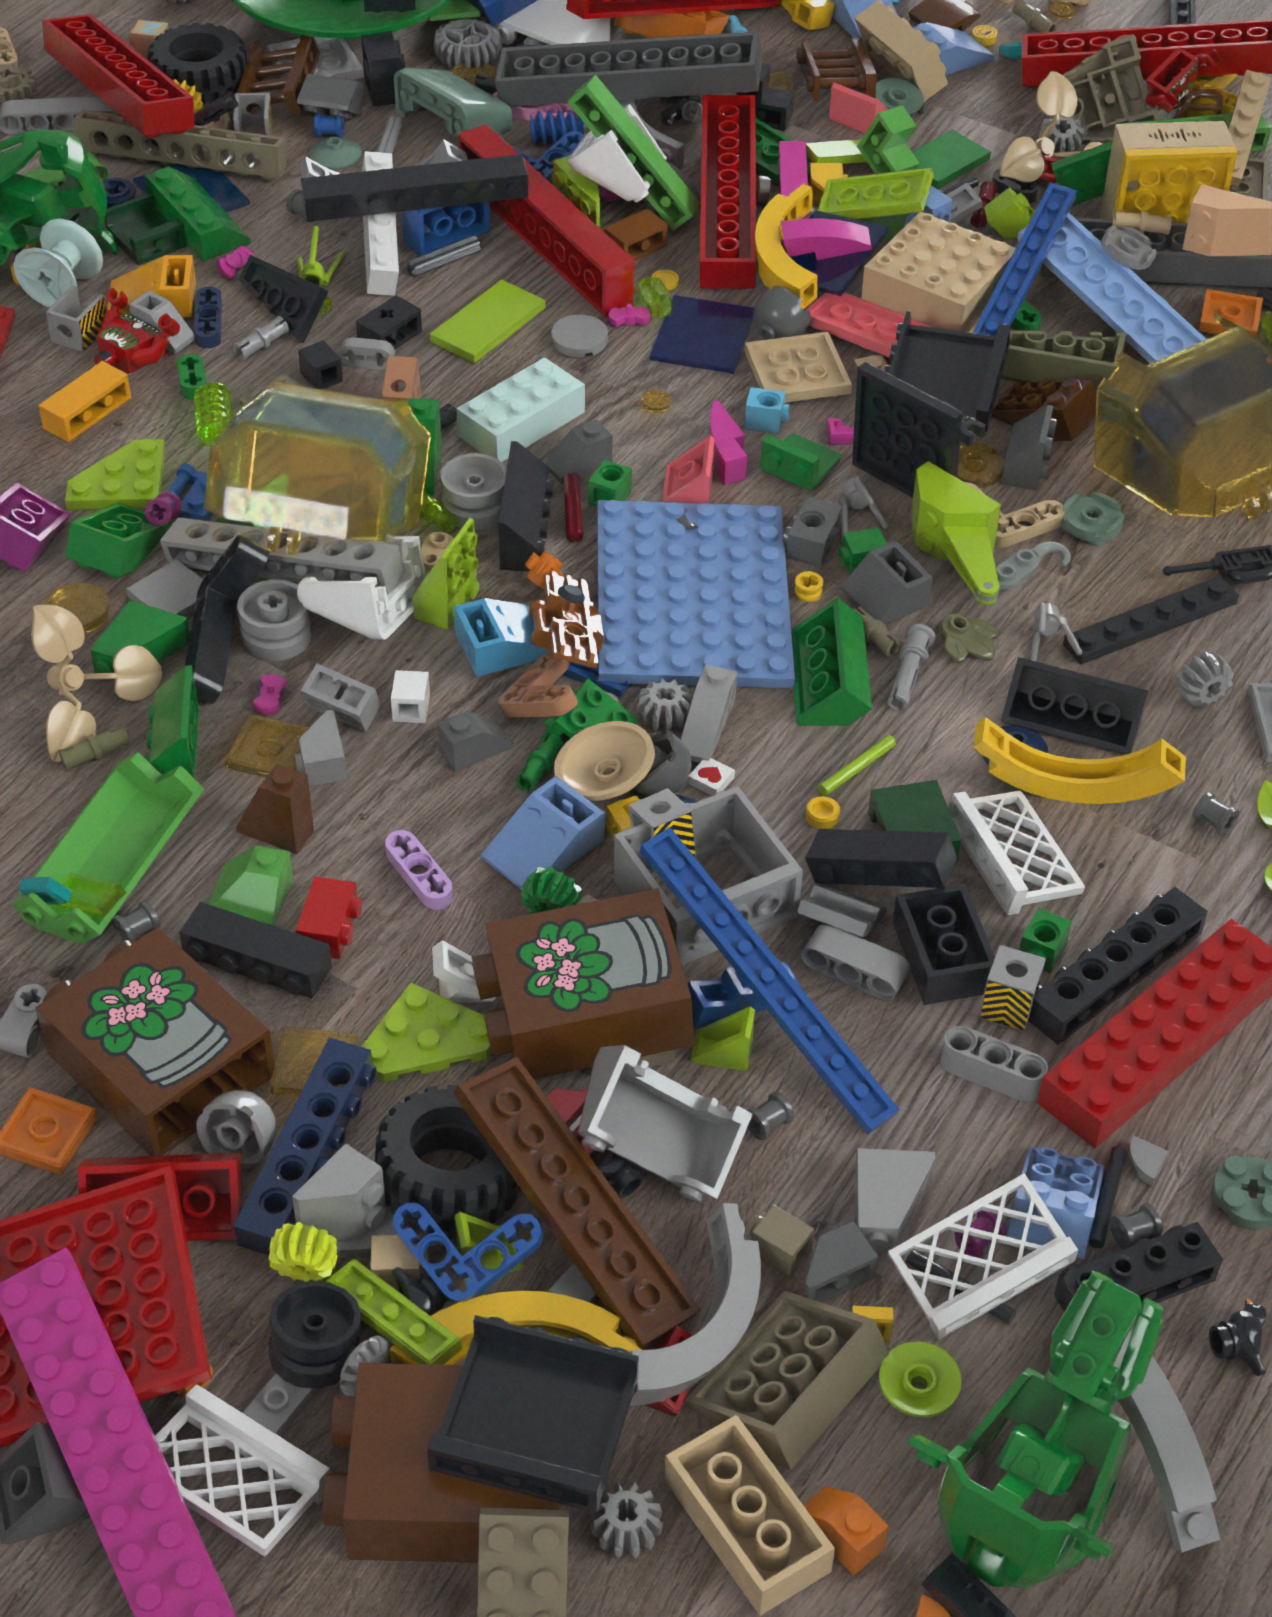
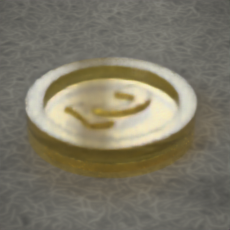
M1056 2L1051 5L1050 13L1059 19H1069L1075 15V7L1067 2Z
M662 390L648 391L642 397V406L645 410L652 413L665 412L671 407V396Z

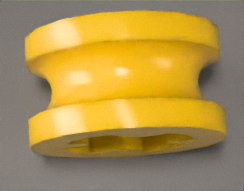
M811 571L798 574L795 579V596L805 602L817 601L823 593V578Z

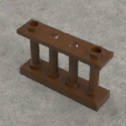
M302 35L297 47L264 52L260 40L255 41L237 93H258L284 88L282 92L270 94L271 104L284 102L288 105L291 114L302 113L304 106L297 104V98L307 74H314L320 56L315 38ZM292 59V62L267 66L269 62ZM287 74V77L262 81L263 77ZM251 103L246 107V110L251 114L253 107H259V105Z
M851 38V47H847V50L811 51L807 40L801 39V48L797 49L796 53L797 64H801L806 78L807 92H811L814 101H819V89H831L833 82L847 88H858V90H862L863 94L876 98L877 73L862 38Z

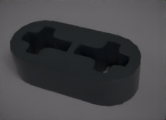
M1000 169L993 173L992 182L997 185V193L1001 194L1010 187L1016 194L1022 193L1029 204L1036 201L1038 185L1034 181L1021 182L1012 178L1002 177L999 175Z

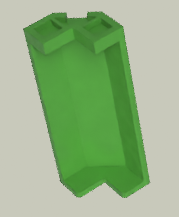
M138 751L122 759L32 877H50L71 890L72 894L69 903L47 905L37 894L30 892L26 895L20 893L12 906L28 924L73 942L83 944L100 936L205 788L181 765L162 775Z

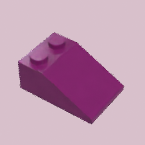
M15 483L0 496V558L5 560L9 567L26 572L37 562L68 521L71 514L21 484Z

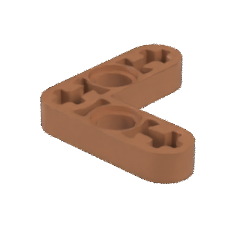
M548 651L539 657L498 699V703L506 717L561 716L574 709L578 704V700L569 685H552L569 668V662L552 657V651Z

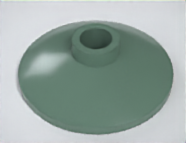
M885 78L876 83V99L888 110L903 105L908 114L917 112L923 105L924 97L922 92L909 81L899 78Z
M331 137L315 143L309 150V158L330 170L352 167L362 157V150L359 144L347 138Z

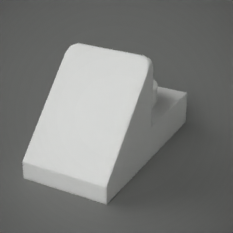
M443 940L432 947L433 973L439 979L440 996L458 1004L492 1002L497 998L479 999L470 955Z

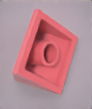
M833 82L830 98V120L866 133L877 114L888 110L878 99Z
M711 435L666 466L662 502L709 504L715 440Z

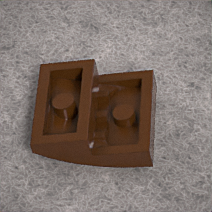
M924 0L908 12L910 20L918 25L928 22L952 29L958 28L961 31H965L981 17L978 11L960 0Z

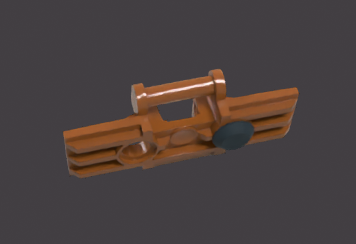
M545 572L546 602L536 600L529 606V614L533 618L534 624L531 636L532 642L538 647L552 651V657L597 668V656L599 650H602L604 636L601 615L593 606V602H590L586 580L580 579L576 581L568 575L562 577L558 576L557 572Z

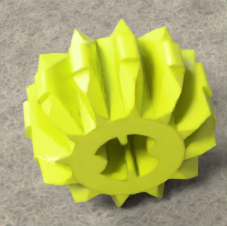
M297 1222L296 1225L283 1224L282 1228L276 1229L274 1237L271 1238L268 1249L270 1251L268 1258L270 1260L269 1266L277 1270L279 1275L291 1277L293 1281L298 1279L304 1282L311 1280L321 1282L325 1277L331 1276L332 1269L335 1268L338 1257L336 1255L338 1248L336 1246L337 1239L332 1235H328L326 1229H317L313 1224L310 1226L303 1225L300 1222Z

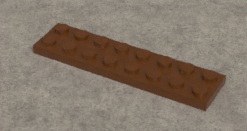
M518 1057L458 1085L453 1093L604 1306L609 1312L620 1318L619 1327L627 1337L634 1339L638 1347L643 1349L666 1335L676 1325L681 1326L691 1320L701 1311Z

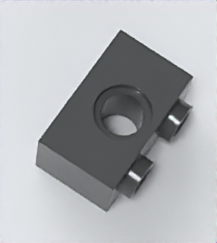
M807 496L802 508H796L792 527L787 526L783 543L787 545L786 558L821 567L841 528L843 505Z

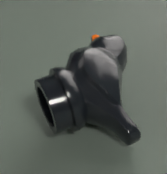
M605 1149L599 1163L596 1165L620 1198L627 1197L633 1193L644 1179L639 1173L640 1169L637 1165Z
M399 1267L391 1271L399 1285V1293L429 1316L435 1314V1311L442 1309L444 1303L449 1301L429 1275H423L415 1281L410 1279Z
M1246 1299L1242 1310L1233 1313L1228 1321H1221L1218 1325L1212 1326L1209 1330V1343L1214 1355L1219 1359L1227 1358L1229 1360L1239 1357L1249 1365L1256 1376L1264 1375L1266 1371L1259 1353L1262 1327L1267 1316L1265 1308Z

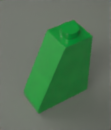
M409 398L404 427V494L434 496L442 460L439 400Z
M130 600L90 649L94 672L115 673L113 659L116 653L121 648L130 645L144 647L158 662L177 652L189 643L190 634L187 618Z

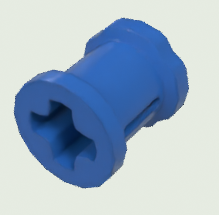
M316 113L314 119L315 136L337 135V137L343 138L344 117L339 115L337 117L322 116L321 113Z

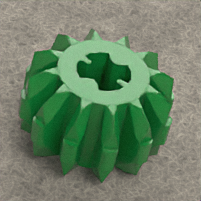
M550 866L547 869L538 867L535 872H532L526 878L522 885L523 889L520 893L522 896L521 903L529 908L528 913L530 914L572 906L582 899L580 895L582 889L574 884V878L565 876L563 871L557 872Z

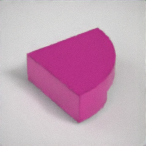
M827 418L826 428L829 444H853L854 427L850 428L842 424L840 419Z

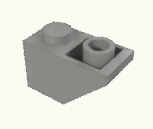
M149 290L129 304L130 313L133 316L160 330L162 329L158 326V320L163 314H168L179 323V333L168 337L170 342L166 347L167 350L176 354L195 340L194 333L170 300Z

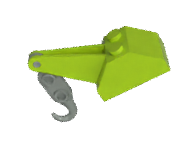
M928 461L916 469L911 510L914 545L937 560H949L979 603L984 605L994 604L998 599L1000 590L1009 591L1034 574L1039 569L1043 556L1047 553L1054 552L1062 555V566H1066L1070 562V551L1064 545L1050 541L1038 544L1032 549L1019 550L995 567L993 552L1001 504Z

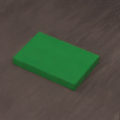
M953 129L912 151L920 163L917 169H932L934 176L931 186L936 189L957 179L991 158L990 150Z

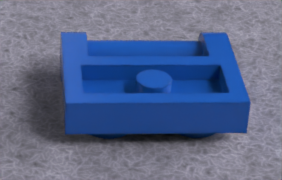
M184 463L177 470V477L168 491L179 496L186 484L193 486L181 502V512L175 518L209 521L231 488L230 478L197 471L193 466Z

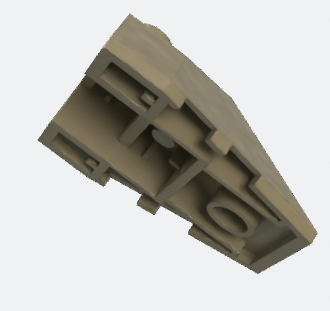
M1134 34L1108 42L1092 56L1081 61L1071 71L1063 74L1072 84L1077 95V107L1073 114V120H1081V128H1084L1082 142L1113 141L1116 124L1161 120L1157 108L1152 109L1145 102L1148 93L1139 68L1141 56Z

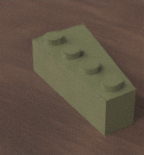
M1011 330L1010 347L1002 376L1033 382H1041L1046 379L1066 381L1070 378H1078L1079 380H1092L1095 391L1102 388L1115 390L1126 333L1116 332L1115 337H1102V332H1090L1089 337L1073 336L1071 331H1061V333L1055 336H1047L1045 331Z

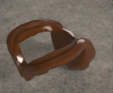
M1199 89L1188 93L1173 119L1191 117L1192 110H1214L1216 115L1222 114L1223 96L1221 92L1212 89ZM1198 97H1217V105L1193 104L1192 100Z

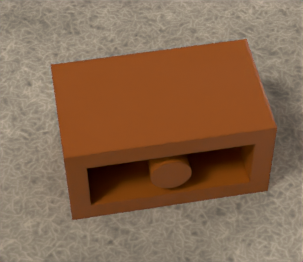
M647 208L604 227V233L616 241L618 246L633 257L634 261H637L667 247L668 224Z

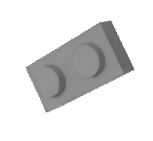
M968 183L946 195L953 200L950 223H956L982 208V200Z

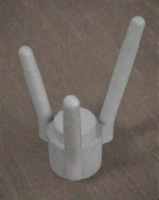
M860 477L846 481L842 489L844 496L839 498L840 505H843L841 542L843 534L848 533L849 506L854 509H863L869 506L882 527L888 529L889 525L869 494L865 481Z
M1040 603L1034 612L1035 626L1033 627L1034 636L1030 660L1037 661L1041 635L1052 636L1059 629L1063 630L1075 653L1081 655L1082 650L1068 626L1067 618L1060 617L1059 609L1054 604Z

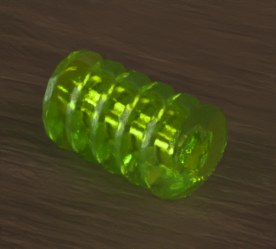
M206 383L194 395L197 436L202 443L208 446H223L229 443L235 428L231 392L222 383Z

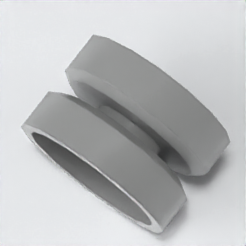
M477 453L460 455L448 461L442 468L440 476L442 512L445 519L454 526L462 528L468 519L472 518L474 519V530L487 529L497 525L507 471L505 465L495 457Z
M271 579L261 581L248 587L239 597L237 610L241 624V639L244 648L251 655L263 660L281 661L302 653L311 643L312 624L309 617L310 610L305 609L303 604L299 602L297 584L287 580Z

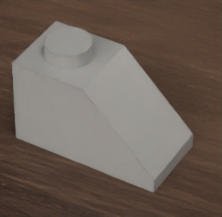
M326 710L300 737V753L294 754L296 770L308 774L309 786L347 780L345 756L334 710Z

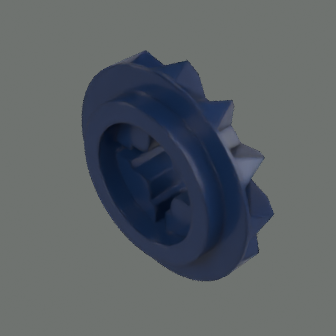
M110 178L102 181L107 195V209L135 198L136 189L132 182L120 178Z

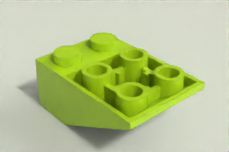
M571 155L553 161L552 182L554 186L567 199H570L581 212H584L594 224L600 227L598 184L573 170L567 161Z
M468 519L413 594L414 619L449 630L455 622L454 606L468 603L477 596L479 582L476 577L478 558L475 553L477 534L474 530V519Z

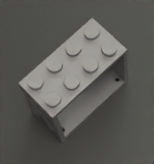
M737 786L718 792L714 796L699 802L688 804L687 806L692 810L696 859L698 860L731 847L753 876L750 880L723 890V893L753 930L758 934L799 917L797 910L800 904L803 870L742 790ZM643 823L615 834L614 882L623 895L659 888L681 965L717 951L718 948L685 907L676 909L653 878L658 876V874L640 853L641 845L651 839L650 828Z

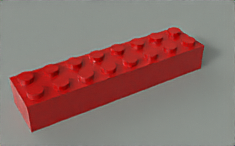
M1231 918L1046 1073L1042 1079L1037 1103L1089 1145L1097 1148L1272 995V947Z

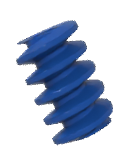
M572 110L568 111L566 118H564L562 111L557 112L556 118L553 117L551 111H547L545 119H543L540 111H537L535 119L532 118L530 113L532 144L536 146L538 138H541L544 146L547 145L549 138H552L555 144L559 137H563L571 131H578L584 135V122L578 115L575 118Z

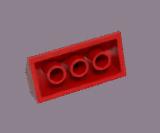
M242 1152L85 1158L77 1167L78 1194L80 1195L171 1166L176 1176L187 1241L236 1239L233 1225L242 1210L243 1201Z

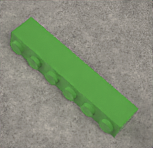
M597 75L577 89L567 103L596 138L602 134L606 135L610 130L613 131L618 138L616 142L643 181L647 180L650 184L647 190L649 194L645 198L669 227L674 231L690 219L701 203Z

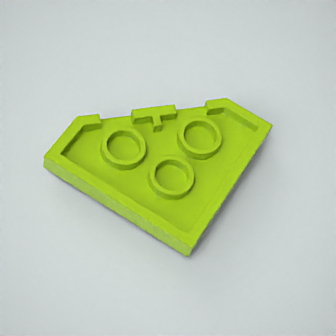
M164 439L133 440L68 480L65 497L66 509H104L116 503L132 508H146L149 501L161 494L166 449Z
M414 983L408 985L361 1046L371 1050L373 1066L377 1068L375 1079L383 1083L399 1080L398 1075L414 1071L426 1074L450 1068V1063L471 1059L472 1063L487 1060L492 1053L484 1015Z

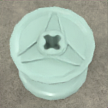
M59 218L49 220L42 227L40 233L41 248L23 249L16 255L13 264L15 277L22 289L32 299L44 306L51 307L72 285L77 287L76 279H90L101 271L103 257L95 238L85 228L73 221Z

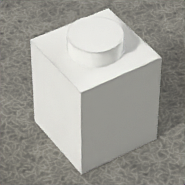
M395 670L391 694L393 722L426 723L430 698L429 672Z

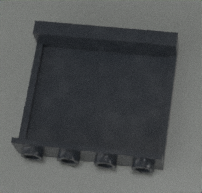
M906 311L904 322H899L897 326L896 340L898 342L897 344L893 343L891 346V365H886L884 372L963 412V421L973 420L985 424V432H987L1010 347L1011 325L999 324L996 336L911 325V312Z
M475 1315L473 1320L474 1336L438 1434L432 1433L427 1447L429 1470L597 1513L638 1381L639 1356L631 1354L623 1348H606L590 1344L585 1339L579 1337L565 1338L549 1334L546 1330L539 1327L525 1328L509 1324L504 1319L498 1317L485 1318Z

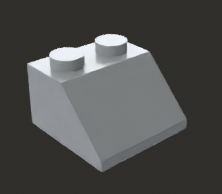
M345 1144L292 1196L296 1223L300 1222L307 1226L313 1224L317 1229H326L328 1235L335 1237L337 1242L361 1239L370 1229L377 1228L386 1215L382 1167L348 1144Z

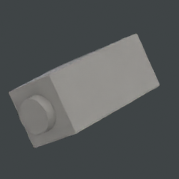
M857 1148L855 1163V1223L875 1252L891 1250L899 1244L932 1180L935 1152Z

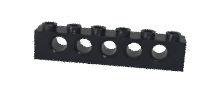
M1173 887L1164 895H1157L1141 913H1133L1125 925L1117 931L1111 930L1108 932L1102 942L1093 949L1087 948L1084 950L1075 963L1058 970L1053 979L1046 985L1037 986L1028 1021L1057 1045L1061 1044L1200 936L1208 911L1177 887Z

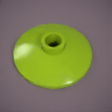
M917 1341L898 1345L882 1361L879 1371V1385L886 1400L894 1408L910 1416L933 1417L942 1414L954 1405L960 1394L962 1378L957 1363L945 1350L930 1343ZM920 1383L924 1385L925 1389L915 1388L912 1384Z

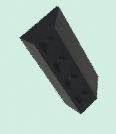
M511 441L498 521L500 570L529 572L530 569L526 567L525 563L533 552L541 556L546 548V542L542 541V539H547L548 520H545V518H550L551 500H547V498H553L554 480L548 479V466L517 441Z
M1018 657L1001 721L1130 754L1132 753L1150 691Z

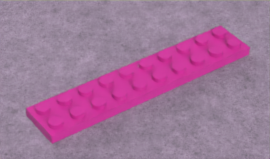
M64 1248L1 1282V1315L134 1617H237L71 1252Z

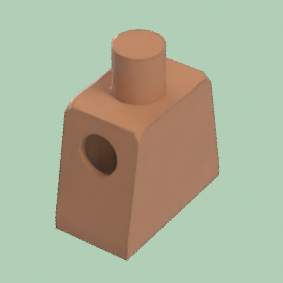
M388 356L382 392L385 423H387L391 430L399 431L400 428L405 426V413L409 398H421L422 396L418 358ZM400 381L406 385L403 391H398Z

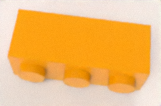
M101 361L38 405L43 429L70 442L131 398L128 374Z

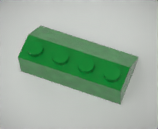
M170 166L145 175L147 194L151 193L154 196L156 209L169 222L179 219L184 223L186 244L202 262L234 250L239 246L251 243L248 235L194 178Z
M836 598L791 629L795 683L793 685L796 723L800 726H847L872 710L863 617L839 598Z

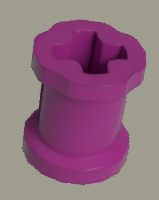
M162 492L148 502L145 509L146 518L156 526L166 525L171 519L180 514L182 509L181 500L172 492Z
M981 1210L977 1213V1219L971 1223L970 1227L994 1233L998 1215ZM1001 1219L998 1235L1006 1236V1226ZM955 1231V1242L960 1249L964 1233ZM968 1235L964 1254L980 1258L984 1254V1249L992 1241Z

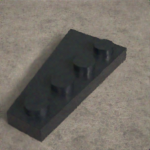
M252 255L249 256L238 279L255 298L264 304V307L276 317H282L283 321L280 323L282 324L286 321L291 334L297 340L304 343L329 291Z

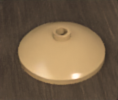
M623 721L599 723L580 731L566 742L556 757L554 773L555 776L589 801L613 799L632 790L645 778L654 762V745L649 734L636 724Z

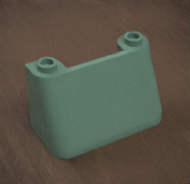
M406 67L394 74L396 113L404 118L423 106L447 120L449 133L452 135L455 133L458 135L485 124L495 133H498L499 136L513 129L512 110L509 105L447 70Z

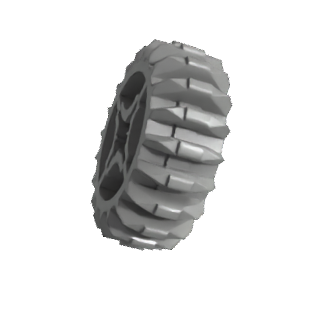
M466 18L465 20L457 19L454 22L448 21L447 24H442L436 30V35H434L433 47L436 58L441 61V64H448V68L456 67L457 70L467 69L469 71V69L478 70L479 67L486 68L488 64H494L495 60L499 58L502 43L498 29L494 28L491 23L487 24L486 20L478 21L477 18L473 20Z

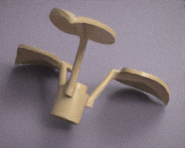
M1054 71L1050 72L1039 85L1036 94V102L1039 109L1047 116H1054L1053 121L1039 135V139L1034 141L1030 137L1023 136L1015 139L1009 145L1001 163L1000 176L1021 182H1033L1043 173L1044 160L1042 156L1061 158L1080 153V151L1055 153L1053 141L1047 138L1049 132L1058 123L1060 116L1069 118L1076 111L1077 95L1075 89L1063 75ZM1091 142L1085 146L1084 151L1103 143Z
M34 605L32 606L33 622L31 631L34 650L42 660L57 663L48 671L47 681L52 689L59 691V695H64L69 700L57 702L51 708L46 722L48 752L53 762H59L62 760L58 750H63L85 741L86 736L90 734L96 736L97 732L96 722L92 714L87 711H80L81 702L69 691L79 689L84 680L116 679L115 692L118 697L128 701L142 700L151 695L159 686L162 678V667L147 649L141 646L130 645L121 648L116 653L113 659L115 673L83 674L77 665L68 664L73 659L71 651L79 649L84 643V630L80 620L73 613L62 607Z

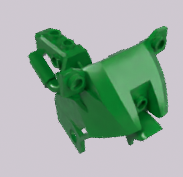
M31 130L0 141V151L22 142L21 145L0 153V267L6 263L7 257L11 252L40 241L42 227L49 220L59 218L73 222L79 218L76 224L85 228L95 238L101 250L115 255L119 252L114 243L113 235L103 228L107 211V195L104 184L92 162H89L86 150L77 136L69 131ZM41 151L39 163L45 170H62L63 174L66 175V181L55 190L51 184L16 174V172L24 168L31 158Z
M1092 1272L1089 1279L1083 1280L1051 1334L1053 1338L1050 1346L1052 1363L1045 1376L1032 1368L1026 1369L969 1436L963 1447L957 1445L952 1451H949L922 1435L910 1437L908 1444L917 1449L915 1453L917 1458L936 1468H939L941 1462L947 1464L938 1498L941 1526L949 1546L962 1561L965 1559V1566L976 1577L994 1587L1001 1588L1007 1586L1025 1589L1063 1573L1084 1560L1086 1555L1095 1560H1098L1100 1555L1106 1558L1113 1555L1116 1546L1097 1536L1096 1531L1100 1522L1103 1523L1110 1507L1131 1437L1130 1422L1112 1414L1111 1410L1115 1401L1130 1396L1136 1390L1138 1384H1142L1163 1324L1161 1316L1164 1308L1148 1298L1142 1303L1139 1295L1113 1282L1112 1279L1101 1273ZM1134 1326L1119 1369L1114 1366V1363L1129 1331ZM1010 1419L1019 1425L1015 1426L1011 1431L996 1461L999 1467L1009 1473L991 1492L970 1480L965 1472V1468L979 1453L984 1454ZM1086 1463L1100 1470L1084 1516L1077 1512L1069 1522L1042 1521L1021 1509L1026 1501L1034 1495L1036 1489L1049 1495L1070 1492Z

